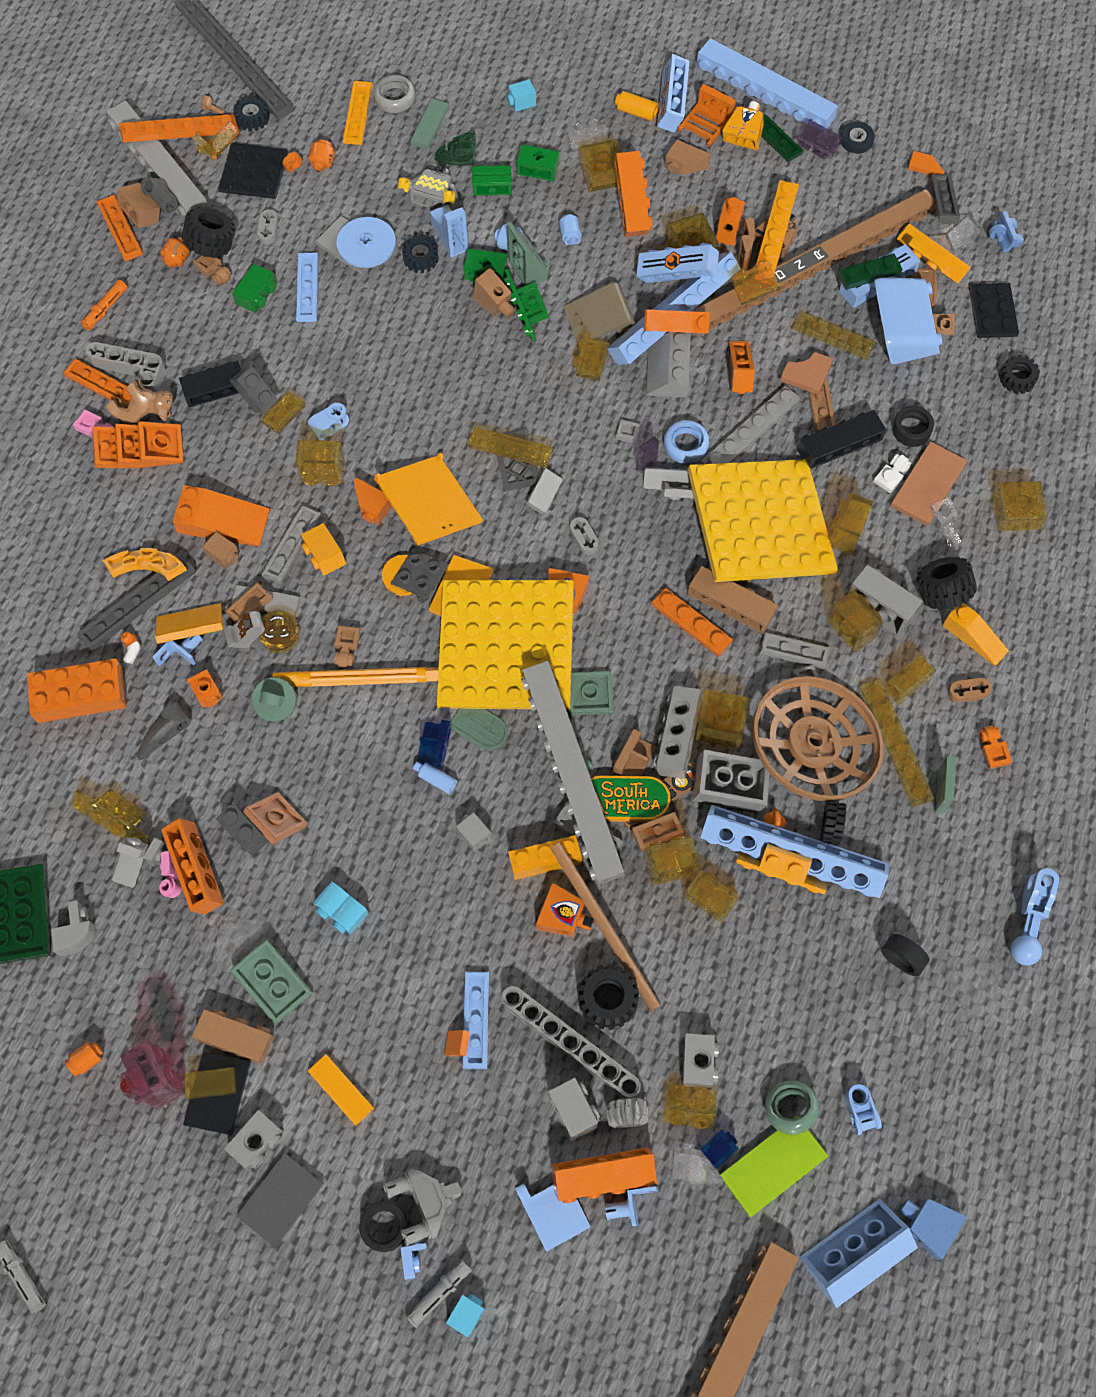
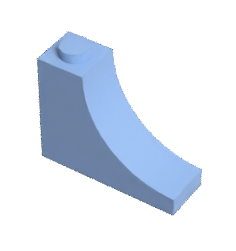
M445 205L430 211L431 224L450 257L468 251L466 214L463 208L451 211L449 206Z

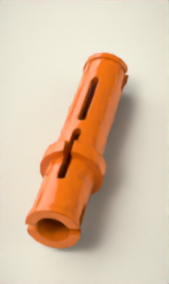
M117 280L96 305H92L91 311L80 321L81 325L91 331L100 319L106 317L105 313L128 289L127 285L123 281Z

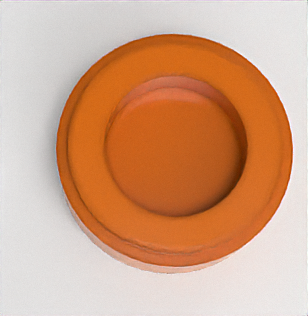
M297 152L288 154L283 160V166L289 172L299 168L302 164V158Z

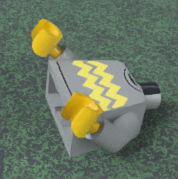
M439 166L437 171L426 169L421 175L412 180L401 177L398 181V189L402 188L405 192L410 191L411 203L436 209L448 205V203L454 205L458 199L456 187L452 184L451 176L448 175L449 171L444 166Z

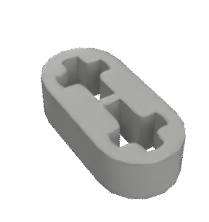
M271 209L264 210L261 213L257 230L259 241L266 245L275 241L279 223L277 213ZM269 217H272L270 219V223L268 224L267 220L269 219ZM269 230L270 234H268L267 237H264V235H266V231Z
M582 517L573 519L570 523L571 535L583 554L593 555L597 552L599 541L586 519ZM577 524H579L580 527L583 526V534L580 532L579 529H576ZM586 538L589 543H593L592 548L585 546Z

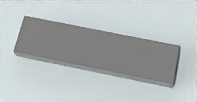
M303 505L300 507L262 572L263 577L282 584L302 549L301 544L304 542L301 534L315 527L321 517L320 512Z

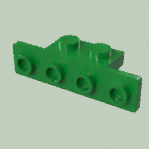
M507 268L505 269L507 277L504 278L508 289L512 288L511 299L514 305L518 304L519 309L516 311L520 321H525V325L522 327L526 336H531L533 342H535L537 339L531 325L550 317L536 283L533 282L517 289Z

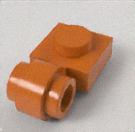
M991 725L979 730L978 734L981 743L987 744L982 747L988 769L1011 765L1012 759L1006 741L999 743L997 741L1001 739L999 728Z

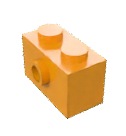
M324 523L301 534L304 542L301 544L304 553L306 556L311 555L310 561L314 569H319L323 576L346 565L342 551Z

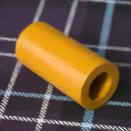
M626 91L618 94L615 100L617 110L651 122L654 121L658 113V102Z

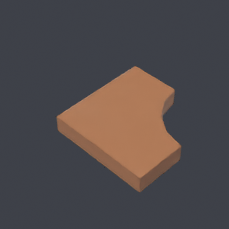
M814 352L805 361H788L780 381L819 395L833 363V358Z

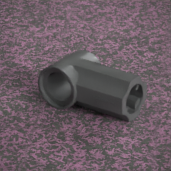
M145 177L142 180L141 190L143 194L151 196L165 213H171L173 210H176L179 204L177 199L168 190L164 179Z

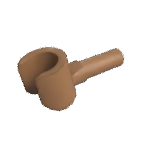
M206 95L202 97L201 108L203 110H212L221 115L226 113L212 105L213 100L211 97Z

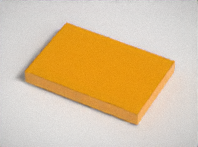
M453 555L429 607V612L441 616L443 580H490L494 572L493 568Z
M221 603L157 616L155 630L157 643L222 630L223 609Z

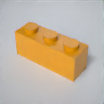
M576 835L509 851V861L514 880L562 869L550 849L559 842L574 866L582 864V855Z

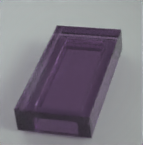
M655 436L638 447L637 469L641 473L645 472L646 467L651 468L657 463L659 440Z

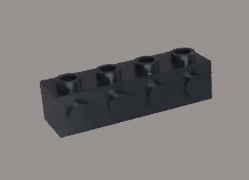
M875 410L862 412L855 418L844 419L837 425L824 427L817 433L806 434L800 439L797 451L802 459L806 461L809 468L812 469L882 441L886 428Z

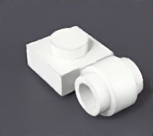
M896 454L890 463L893 467L891 468L886 464L873 482L891 493L904 477L900 472L905 473L911 466V462L904 455Z

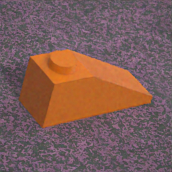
M645 309L644 331L708 333L710 312Z
M729 341L732 392L739 394L753 392L755 369L749 341Z

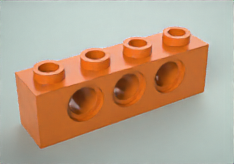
M179 818L162 828L163 837L190 911L206 915L223 905L224 901L196 824Z

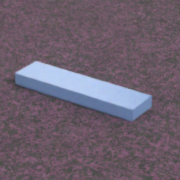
M318 252L298 253L297 322L317 321Z
M465 972L464 1030L470 1032L467 1054L463 1056V1069H487L489 972Z

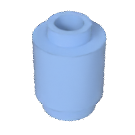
M572 214L564 215L559 220L562 240L566 245L578 244L582 236L578 218Z

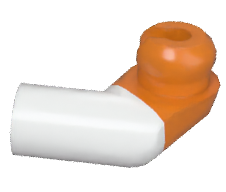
M127 631L121 635V641L124 642L127 648L123 661L133 665L141 645L137 637Z

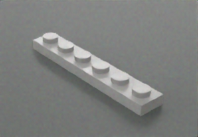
M784 386L701 461V464L732 463L800 401V397L787 386Z

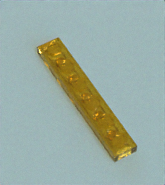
M882 680L861 685L859 688L867 707L878 722L884 746L911 807L914 808L932 802L934 800L933 794Z

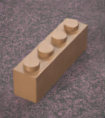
M703 566L700 567L689 585L687 594L765 634L779 606L772 599L763 598L752 589L744 588L735 581L714 582L711 568Z

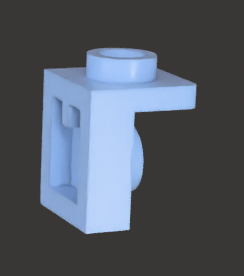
M421 1240L409 1244V1246L401 1247L405 1280L417 1279L416 1273L420 1272L419 1257H414L413 1252L428 1249V1244L422 1243Z

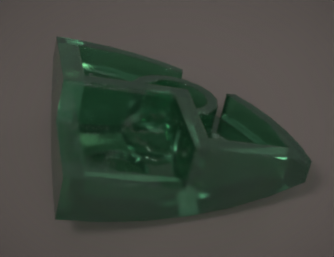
M475 131L452 138L453 141L447 145L448 149L443 144L434 155L436 162L447 165H475Z

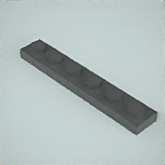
M182 554L177 558L186 567L187 570L170 581L160 573H156L77 633L92 652L196 573L194 567Z

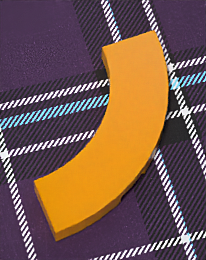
M140 548V550L132 552L126 550L102 560L113 578L133 570H151L160 573L170 581L187 570L176 556L154 548Z

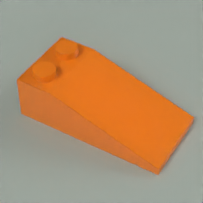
M183 485L172 523L179 534L211 538L215 532H218L231 542L260 547L270 509L205 488Z

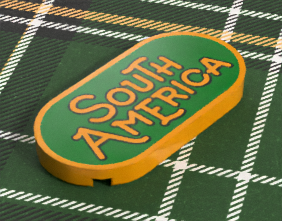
M596 776L591 778L606 822H650L663 816L669 809L670 792L667 786L657 778L650 776Z

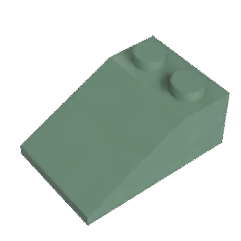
M507 222L508 261L524 286L533 282L539 284L548 280L547 272L549 267L545 260L542 261L537 247L533 246L529 239L511 222Z

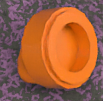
M773 808L771 812L766 813L762 822L783 829L786 825L785 818L780 815L777 808Z

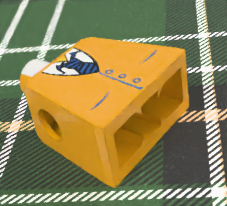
M751 101L748 108L739 106L735 109L722 131L725 142L758 151L764 125L763 113L759 111V103Z

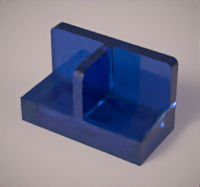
M441 719V724L425 722L423 735L419 739L418 762L423 765L427 762L435 768L443 769L452 730L450 721Z

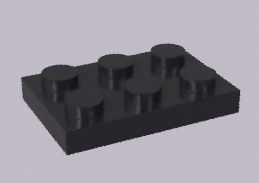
M971 284L969 290L977 338L1018 337L1019 329L1011 284Z

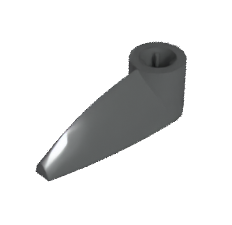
M172 703L162 711V717L153 725L143 739L136 755L140 761L190 725L191 719L178 703Z

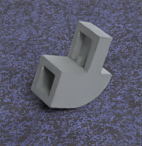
M77 900L68 902L70 925L51 929L53 950L59 956L80 952L90 944L94 937L95 925L90 921H86L88 920L87 908L83 907Z

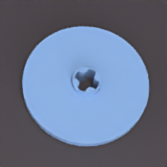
M361 217L348 222L342 227L338 233L336 243L340 256L348 264L360 268H370L384 263L391 257L396 247V238L393 229L383 220L374 217Z

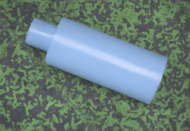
M417 761L413 767L415 771L419 772L418 777L449 795L457 785L456 779L427 762L423 765Z

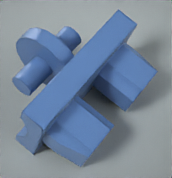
M1002 211L999 219L991 224L992 228L989 231V236L992 239L998 240L1003 253L1009 252L1012 247H1019L1023 242L1022 234H1016L1015 232L1017 228L1016 219L1010 218L1008 212Z

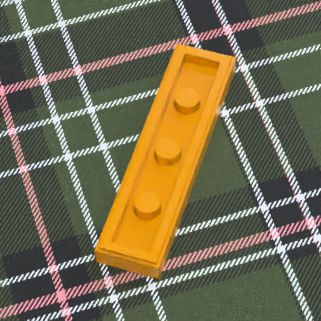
M353 81L343 144L362 145L373 86L372 82Z

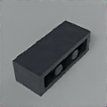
M239 361L228 362L225 365L180 377L179 381L188 407L191 408L238 394L239 392L229 380L241 371Z

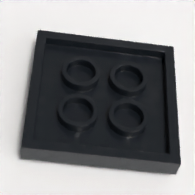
M231 143L218 187L219 192L276 199L284 170L283 160L288 155L287 149Z

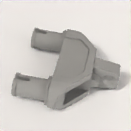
M415 1169L407 1170L402 1177L383 1183L388 1199L406 1191L412 1192L421 1215L422 1223L401 1230L406 1246L424 1238L428 1240L437 1238L446 1207L452 1205L451 1200L460 1197L462 1193L458 1182L445 1186L444 1183L439 1184L438 1180Z

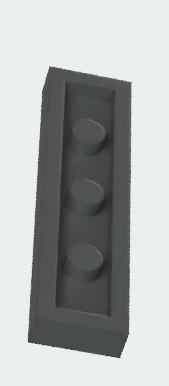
M932 174L930 182L935 199L938 222L944 224L959 223L960 213L951 174Z

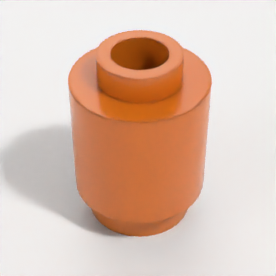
M87 1041L69 1054V1058L64 1062L70 1072L76 1077L79 1074L83 1075L101 1062L102 1058L100 1055L103 1054V1051L96 1042L91 1044Z

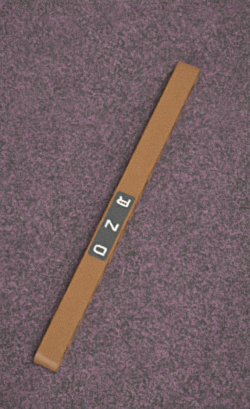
M923 190L777 266L772 284L752 279L694 309L693 312H710L708 330L710 331L717 327V324L733 319V316L739 313L740 315L750 310V307L767 301V298L771 296L775 297L784 292V289L796 286L800 283L799 281L815 276V273L818 271H824L832 267V264L849 258V255H855L864 250V247L878 243L881 238H887L897 233L896 231L900 228L904 229L908 224L912 225V222L927 217V214L935 213V199L928 190Z

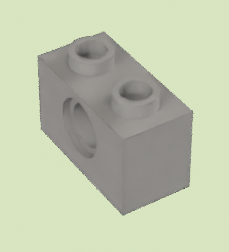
M685 1033L682 1086L712 1088L713 1082H717L718 1067H714V1057L718 1058L719 1043H715V1035ZM698 1055L704 1056L707 1060V1065L705 1067L697 1066L694 1058Z
M258 1110L224 1150L249 1171L252 1168L257 1169L265 1160L263 1155L269 1148L273 1150L281 1142L282 1137L280 1135L283 1131L264 1113ZM257 1135L261 1136V1145L258 1148L252 1149L250 1145L251 1139Z

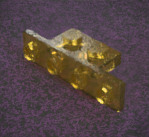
M111 788L96 800L79 789L74 791L72 806L78 812L83 813L96 824L103 826L114 836H118L122 840L126 837H134L148 844L149 836L135 827L143 820L146 811Z

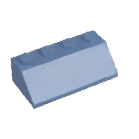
M878 1199L801 1255L800 1259L825 1296L837 1308L918 1247L909 1227Z

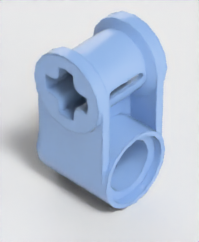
M341 403L331 404L308 420V426L320 441H324V438L327 436L331 437L349 423L346 408Z
M861 1084L848 1088L844 1098L856 1135H861L863 1131L872 1128L881 1129V1120L868 1088ZM854 1090L862 1094L863 1099L861 1103H856L852 1099V1092ZM863 1120H870L868 1122L862 1123Z

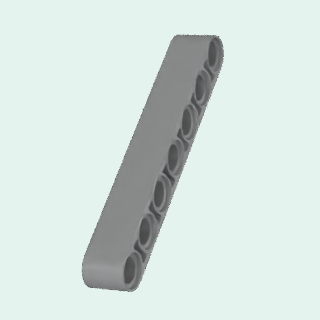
M510 986L503 991L502 1003L506 1010L621 1098L631 1099L638 1096L641 1084L637 1077L520 988ZM511 994H516L520 999L516 1004H509L506 1001L507 997ZM528 1009H536L539 1013L538 1016L534 1019L527 1018L525 1013ZM548 1023H554L557 1025L558 1030L553 1034H549L544 1030V1027ZM566 1038H574L577 1041L576 1047L572 1049L565 1047L563 1042ZM587 1052H592L596 1055L597 1059L594 1063L589 1064L583 1060V1055ZM606 1067L614 1068L616 1076L611 1079L606 1078L602 1073L603 1069ZM625 1082H631L635 1085L636 1091L632 1094H627L623 1091L622 1085Z

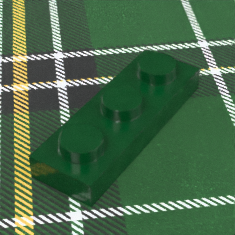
M895 253L839 269L838 276L845 290L874 282L875 279L899 275L902 272V267Z

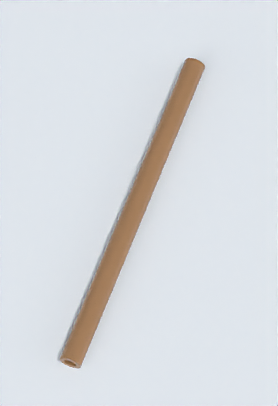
M560 842L550 848L623 968L631 974L632 980L635 979L636 987L639 989V993L649 1010L653 1011L660 1006L659 1001Z

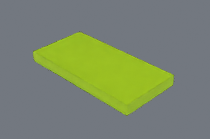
M777 1130L719 1176L751 1218L829 1156L809 1130L797 1135L785 1134Z

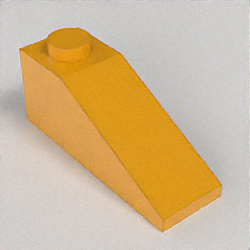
M965 603L956 607L943 624L944 628L994 666L1009 651L982 617Z

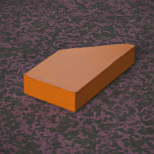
M913 151L908 170L928 175L944 174L943 169L932 155Z

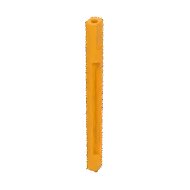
M439 667L273 672L272 678H282L288 681L292 687L419 683L438 681Z

